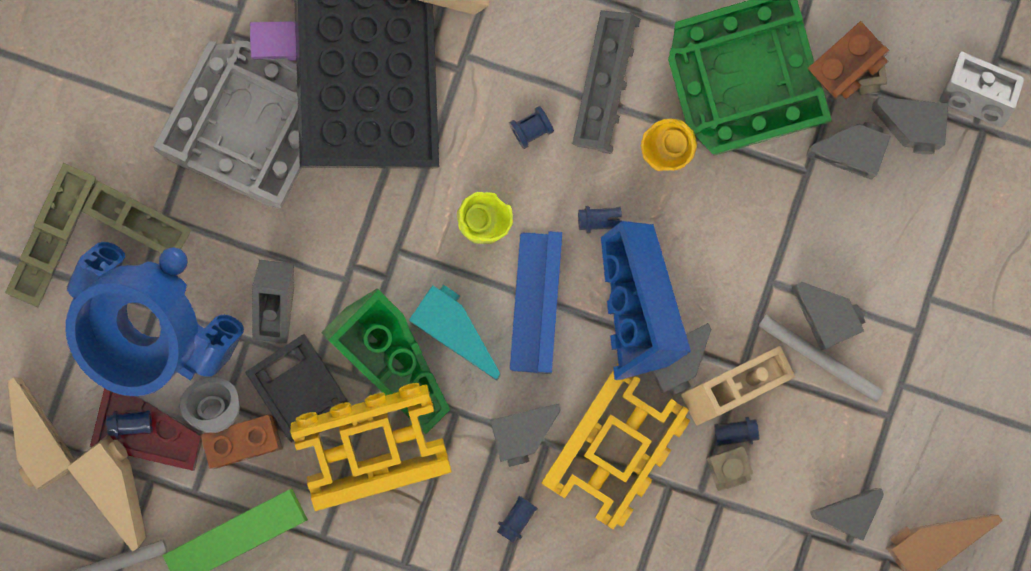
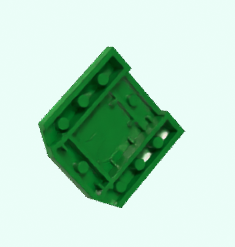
M747 0L675 22V31L668 61L686 124L694 131L695 136L713 156L832 122L823 87L808 70V67L814 63V58L797 0Z

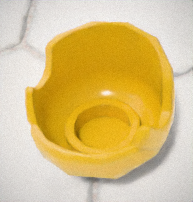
M669 118L655 122L645 131L640 147L643 159L653 169L657 171H677L684 168L694 158L697 141L694 131L685 122Z

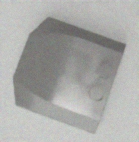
M208 41L153 146L154 150L175 164L264 205L281 209L302 169L300 168L296 63L286 58L253 60L251 58V44L249 41H236L235 44H217L216 41Z

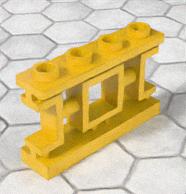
M614 369L541 482V484L563 498H566L575 484L602 501L603 504L594 518L611 529H614L617 524L623 527L634 510L629 507L636 494L640 497L644 495L653 480L648 477V474L654 465L658 467L663 465L671 452V449L667 447L673 435L680 437L690 422V419L685 417L689 409L681 406L673 399H669L660 413L632 395L641 379L637 376H632L622 380H615ZM625 382L628 384V387L621 397L636 406L626 423L610 414L603 426L597 423L621 384ZM673 413L675 417L651 455L648 456L645 452L652 441L637 432L647 415L663 424L669 414ZM612 425L641 443L623 472L594 454ZM584 442L590 443L591 445L584 454V457L598 465L588 483L571 474L565 485L559 483ZM632 472L638 474L612 516L607 514L614 500L599 490L608 476L612 474L626 483Z
M419 383L407 384L399 388V392L386 396L385 393L372 394L364 399L365 402L351 405L349 402L340 403L331 407L330 412L316 415L315 412L305 413L298 416L296 421L291 423L290 432L292 439L295 441L296 450L314 446L321 467V473L307 476V486L311 493L314 511L452 472L443 438L425 442L418 418L420 415L434 412L427 384L422 386ZM408 407L412 425L392 430L388 412ZM383 426L391 453L358 462L350 435ZM339 427L343 445L325 450L319 432ZM416 439L421 456L401 461L397 444ZM348 458L353 475L333 481L329 463Z

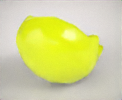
M475 192L465 198L457 210L458 227L461 233L473 243L492 244L506 236L512 227V208L510 205L502 202L495 193Z

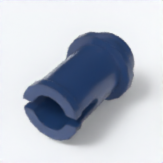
M585 206V209L578 210L579 230H586V233H591V230L614 228L622 220L608 218L622 217L621 207L590 209L589 206Z
M146 410L145 412L124 414L114 411L113 415H107L106 426L108 436H115L116 439H120L121 435L152 433L151 411Z
M745 417V421L714 424L717 447L742 442H749V445H753V441L759 440L756 419L750 420L749 417Z
M520 496L504 521L498 522L500 527L496 531L512 543H515L517 538L522 539L521 532L535 511L538 510L536 506Z

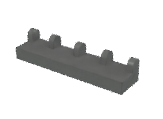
M600 11L572 142L577 147L595 149L608 154L613 152L614 146L610 145L614 124H618L620 116L617 115L621 91L626 90L627 86L624 77L628 58L633 57L634 49L631 48L634 29L639 27L640 19L632 13Z

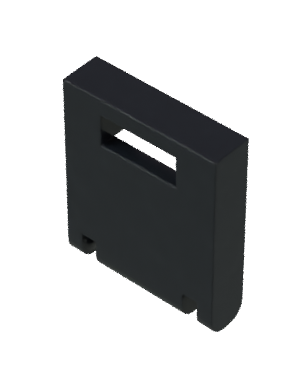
M305 334L245 372L291 443L294 442L290 432L291 423L295 422L298 416L309 412H315L316 415L330 412V408L335 406L332 402L335 398H338L339 403L349 402ZM294 351L301 362L272 380L266 369Z

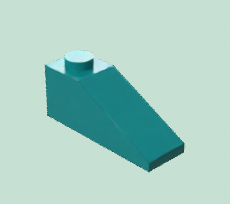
M432 285L409 321L495 380H498L501 373L463 306L457 302L460 295L445 285H442L440 290Z

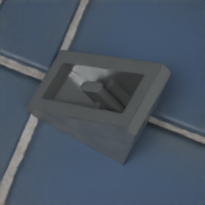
M873 488L810 511L813 519L863 541L884 493L882 488Z

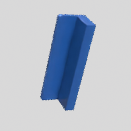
M548 231V234L523 232L520 234L510 359L511 371L552 374L563 232Z

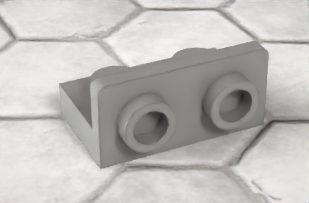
M960 51L955 59L947 86L943 90L939 101L941 103H948V106H951L953 109L963 111L987 123L1003 127L1016 108L1025 78Z

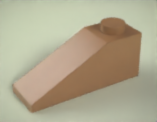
M988 514L914 527L911 530L906 526L890 538L893 543L886 549L902 571H937L1003 520L999 515Z

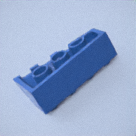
M620 222L601 237L605 282L611 284V294L607 301L608 314L614 315L615 334L610 335L611 348L612 350H617L618 366L613 367L615 380H622L668 367L691 352L654 224Z

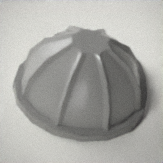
M210 377L194 382L184 391L180 398L179 409L183 419L191 426L207 433H215L227 429L236 421L239 416L240 404L234 385L228 380Z

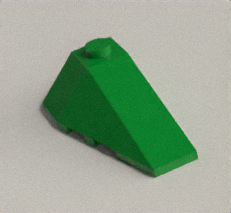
M379 289L373 290L347 306L321 332L382 393H385V396L399 392V388L407 384L419 383L420 386L427 384L434 412L418 416L422 431L425 434L450 411L403 313ZM408 407L400 409L410 419Z

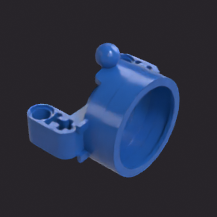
M99 242L79 258L67 285V291L73 297L66 317V338L72 356L79 367L98 385L121 395L143 396L162 388L177 373L190 381L195 373L205 377L214 376L230 360L244 332V326L236 318L225 314L216 316L205 328L197 324L195 312L185 295L187 284L178 276V274L184 272L188 263L186 253L181 249L172 247L164 250L160 255L159 264L146 262L139 266H121L125 259L124 251L113 243ZM128 303L143 304L156 315L161 327L159 337H150L142 334L132 325L127 313Z

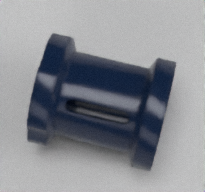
M541 106L536 107L535 112L517 122L515 120L509 122L513 134L523 149L528 148L529 143L546 133L548 135L554 133L553 126Z

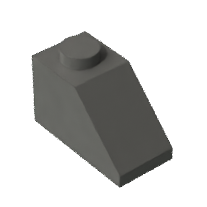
M878 97L873 102V112L904 147L914 148V153L935 154V150H939L945 145L948 103Z
M864 122L863 125L856 124L813 144L808 149L806 156L872 180L878 174L891 136L883 133L884 129L882 127Z
M259 260L252 285V340L287 343L294 294V263Z
M804 282L791 287L820 350L827 349L864 332L862 324L865 323L863 313L857 304L852 306L850 299Z
M709 323L686 334L691 350L690 353L668 367L651 371L661 393L670 390L672 396L691 387L688 380L697 375L711 332Z
M559 403L490 420L500 462L507 460L509 467L530 462L528 455L534 454L561 411Z

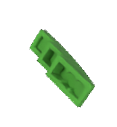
M289 489L162 556L170 571H210L302 524L308 519L293 489Z

